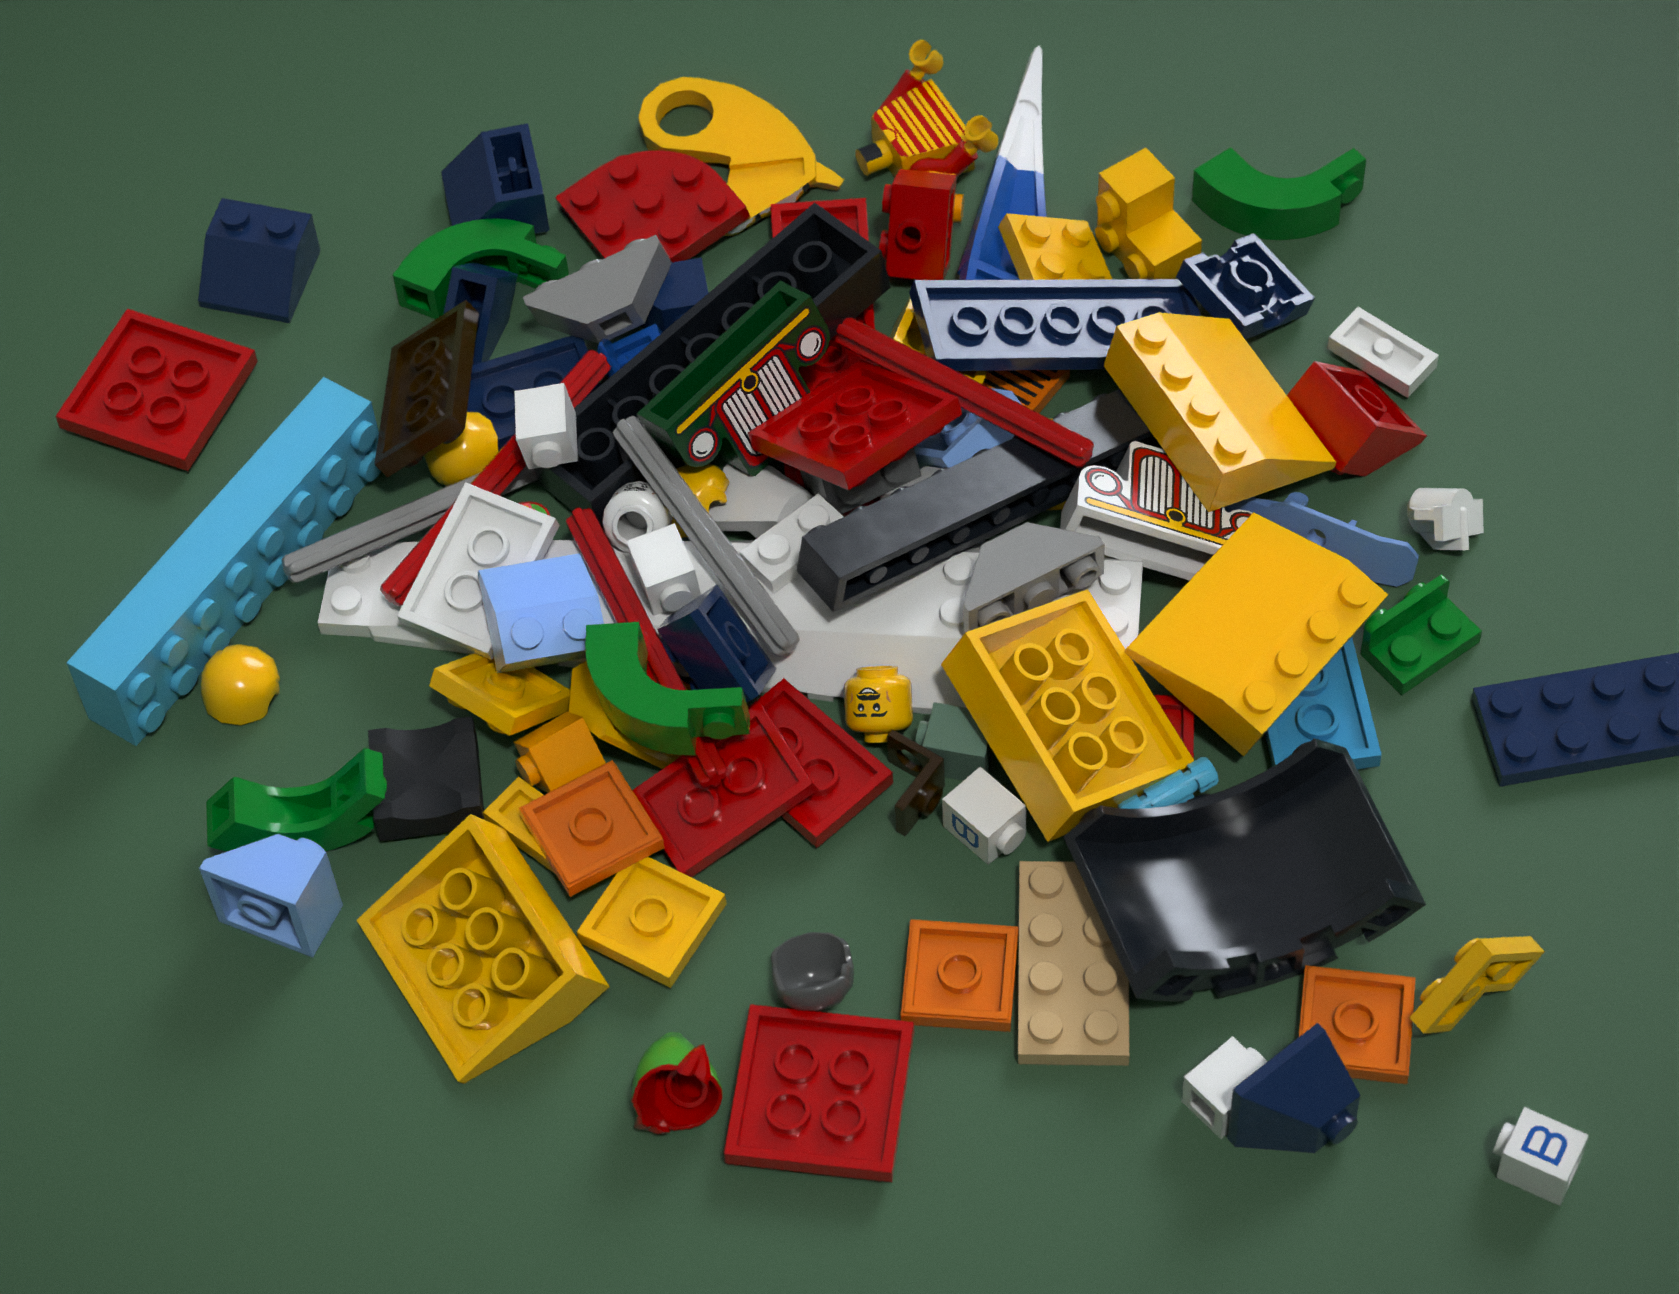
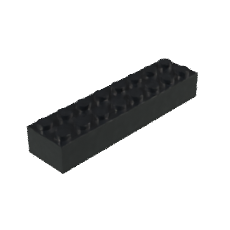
M814 202L574 408L576 412L578 461L559 464L551 468H534L540 485L571 510L578 507L582 510L592 509L604 530L602 523L604 509L616 490L627 483L647 482L614 437L613 431L617 427V423L631 416L639 418L637 413L779 281L811 296L828 326L830 341L836 336V329L839 324H842L846 318L855 319L891 288L882 251ZM662 450L676 469L686 464Z

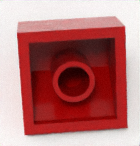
M1314 361L1287 394L1293 405L1336 461L1335 467L1331 471L1338 475L1347 473L1366 477L1421 444L1427 437L1366 372Z

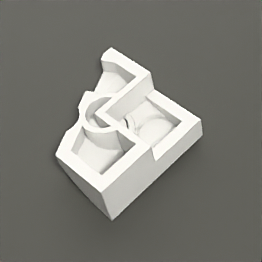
M728 463L722 470L729 480V485L725 491L727 501L723 504L719 501H713L709 506V514L721 531H748L758 538L810 500L813 495L769 464L756 476H750Z

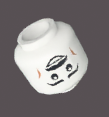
M637 481L627 483L616 490L604 509L602 523L605 535L611 543L623 552L629 553L627 540L671 525L673 516L649 483Z

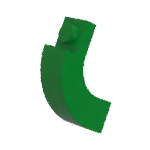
M1230 147L1194 169L1192 202L1215 222L1245 236L1254 233L1259 239L1265 240L1307 238L1339 225L1341 204L1353 201L1363 190L1366 158L1355 148H1352L1311 174L1296 178H1279L1256 170Z
M480 219L450 226L428 237L406 256L392 276L399 306L432 319H437L444 314L452 267L474 262L517 273L516 282L534 289L544 282L560 280L568 276L569 270L565 254L560 253L551 246L537 244L534 225L508 219Z
M639 622L586 625L585 648L587 665L600 704L613 725L634 742L667 754L696 755V737L725 739L732 735L750 734V714L742 687L702 690H675L664 687L647 675L648 650Z
M363 748L329 778L302 787H272L233 776L206 801L207 847L227 852L276 834L296 841L299 838L309 839L320 845L325 852L356 841L374 829L373 808L385 799L387 781L383 774L382 753Z

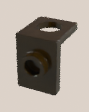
M892 729L887 735L888 761L916 777L895 804L896 831L906 836L923 814L929 816L936 809L942 798L943 788L945 787L944 758ZM902 750L908 751L909 753L914 755L920 761L922 766H919L910 761L903 754Z

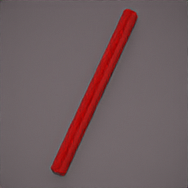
M594 350L587 351L561 380L560 383L565 384L574 408L592 392L610 371V365L606 361L607 357L604 354ZM516 433L470 483L471 485L500 496L527 465L516 441ZM454 503L381 584L380 591L389 603H393L398 607L403 605Z
M580 507L572 510L573 515L567 518L566 525L616 623L639 622L648 650L647 675L664 687L686 690L594 511L590 508L582 510ZM696 737V755H685L701 786L707 787L712 785L717 787L722 784L721 780L728 775V768L712 738Z

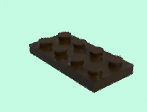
M467 300L461 302L391 349L374 463L387 477L403 467L411 468L415 466L427 452L442 443L449 444L453 442L465 429L479 314Z

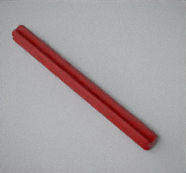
M846 318L842 324L838 325L835 338L838 345L889 371L957 396L962 409L1077 468L1083 467L1091 459L1094 444L1090 439L854 318Z

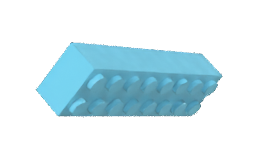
M323 377L66 662L87 716L91 721L137 746L148 733L155 731L161 725L166 712L178 698L191 691L208 660L218 650H223L228 646L230 639L245 622H250L257 615L262 602L276 586L279 587L288 580L283 571L282 558L291 552L320 541L323 533L333 521L349 510L354 497L368 481L375 480L381 473L374 465L379 431L371 401Z

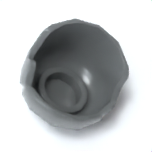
M808 932L791 937L776 947L771 954L774 991L780 1002H784L789 1008L798 1011L821 1012L840 1004L853 986L854 966L850 947L844 939L831 933Z

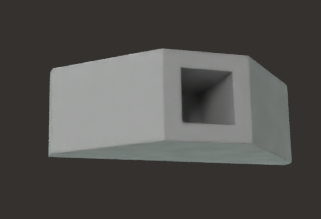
M657 235L647 239H637L627 244L622 251L605 259L587 262L579 271L560 280L542 283L534 292L523 296V299L540 325L599 344L604 338L610 340L645 323L672 263Z
M1026 522L982 544L963 603L964 634L976 628L1050 603L1055 598L1075 588L1082 589L1091 585L1099 576L1104 574V542L1098 536Z

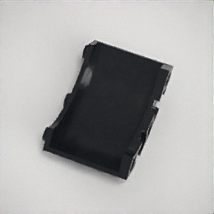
M1316 738L1298 746L1291 756L1270 769L1226 790L1212 795L1202 794L1188 802L1155 808L1125 809L1100 805L1098 808L1085 813L1081 817L1080 823L1063 836L1136 998L1189 1001L1194 995L1192 991L1213 988L1217 997H1224L1272 985L1304 974L1305 965L1320 967L1338 959L1334 949L1354 940L1362 934L1370 942L1394 928L1426 905L1347 749Z

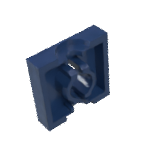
M1254 233L1235 240L1228 251L1221 257L1217 254L1207 257L1204 253H1200L1183 260L1176 276L1212 317L1230 319L1244 339L1307 315L1315 299Z

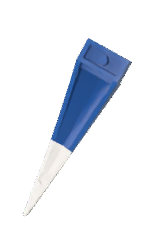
M1040 46L1036 47L1030 55L957 272L960 275L959 280H1020L998 226L1006 213L1047 217L1043 175L1042 49Z

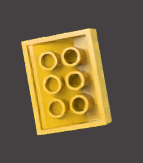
M1159 312L1116 326L1103 366L1208 512L1334 469L1336 464L1334 458L1230 319Z
M1253 512L1124 652L1242 756H1245L1368 620L1389 594L1348 559Z
M1088 589L965 632L941 663V666L1047 842L1066 835L1080 823L1081 817L1088 811L1098 808L1100 805L1118 808L1121 802L1135 794L1138 797L1142 796L1144 789L1179 769L1182 772L1187 771V765L1194 761L1134 662L1124 652V646Z
M472 814L462 821L357 919L358 924L455 1078L463 1084L567 1025L610 987L506 830Z

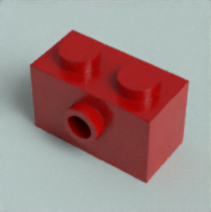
M899 169L892 184H885L882 212L890 214L889 230H882L879 249L882 251L883 258L887 259L886 270L888 276L917 280L945 279L950 268L957 175Z

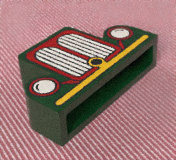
M779 281L637 413L646 430L662 450L693 467L707 465L718 454L722 460L750 476L759 474L774 459L753 450L748 432L810 393L799 372V367L810 366L818 362L826 353L830 339L828 326L811 296Z

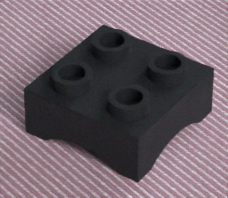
M473 716L456 718L447 723L425 729L396 730L380 728L368 730L369 749L382 753L383 774L387 781L385 799L373 808L374 822L380 841L452 832L470 814L484 820L478 738Z

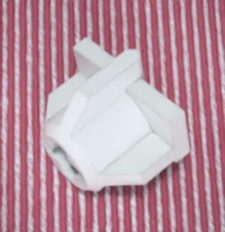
M1418 488L1409 499L1407 517L1410 525L1435 550H1469V536L1484 533L1483 499H1473L1467 489Z

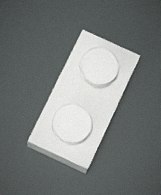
M1357 307L1328 339V350L1407 398L1437 368L1438 354L1360 307Z
M818 493L739 551V554L755 577L775 594L800 575L796 570L802 536L806 535L816 526H826L844 516Z

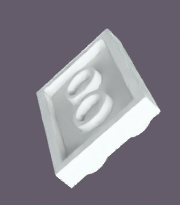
M465 482L397 614L398 619L405 625L492 660L494 655L477 572L484 569L543 560L560 526L556 518Z

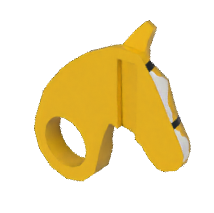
M680 77L659 84L643 99L638 120L641 133L649 151H674L692 156L704 163L729 165L730 172L727 184L746 205L750 218L724 236L737 235L763 218L771 216V204L796 202L808 188L817 187L839 190L844 183L842 177L816 161L815 154L798 128L782 112L767 101L741 87L703 78ZM683 105H698L707 109L713 115L712 120L705 129L697 134L686 137L673 136L664 132L659 127L660 121L666 113L675 107Z

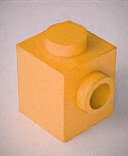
M570 712L563 713L513 742L521 756L515 760V763L523 779L531 786L536 785L537 788L548 793L606 763L583 717Z

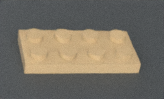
M1019 861L1018 1064L1129 1066V981L1075 862Z

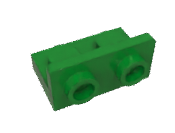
M1442 574L1427 584L1421 582L1408 591L1401 602L1389 610L1383 608L1376 611L1363 627L1360 655L1401 696L1480 643L1482 630L1447 597L1450 581Z

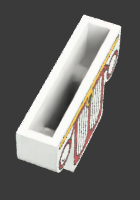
M1132 441L1116 472L1097 465L1087 466L1081 470L1061 512L1060 529L1100 537L1105 544L1104 555L1119 560L1143 561V567L1190 581L1251 516L1252 512L1239 509L1229 513L1225 511V507L1208 512L1163 449Z

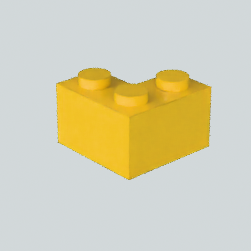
M1147 148L1099 173L1098 196L1096 197L1098 213L1095 235L1100 246L1106 252H1112L1121 261L1130 279H1177L1176 276L1183 260L1201 253L1202 239L1173 210L1175 177Z

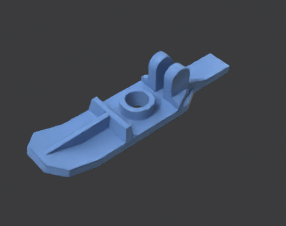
M1301 492L1290 493L1284 502L1251 497L1225 506V511L1229 513L1239 509L1254 512L1348 559L1375 583L1398 587L1413 580L1419 555L1408 542L1381 537L1356 527L1357 521L1353 519L1346 523L1308 508L1309 499ZM1314 529L1320 530L1326 538L1319 537Z

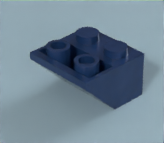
M528 123L481 132L441 171L452 226L472 220L508 219L534 225L535 234L550 231L543 188Z

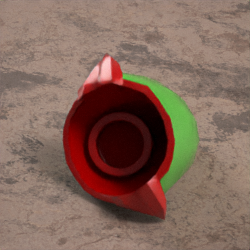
M668 1032L647 1048L640 1059L632 1080V1103L637 1115L634 1128L656 1134H667L670 1130L698 1127L706 1123L717 1113L723 1097L722 1085L716 1070L709 1061L704 1044L695 1047L682 1034Z

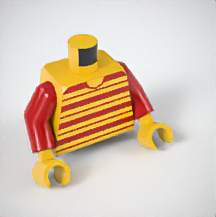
M923 39L916 41L909 51V59L914 64L912 70L906 69L890 94L871 117L872 143L855 151L858 165L866 176L888 167L894 177L899 169L956 174L958 178L962 173L975 169L978 150L991 152L998 146V136L991 130L992 123L982 115H977L971 118L965 125L932 79L927 81L923 79L925 74L933 75L943 67L942 55L936 50L930 53L931 45Z

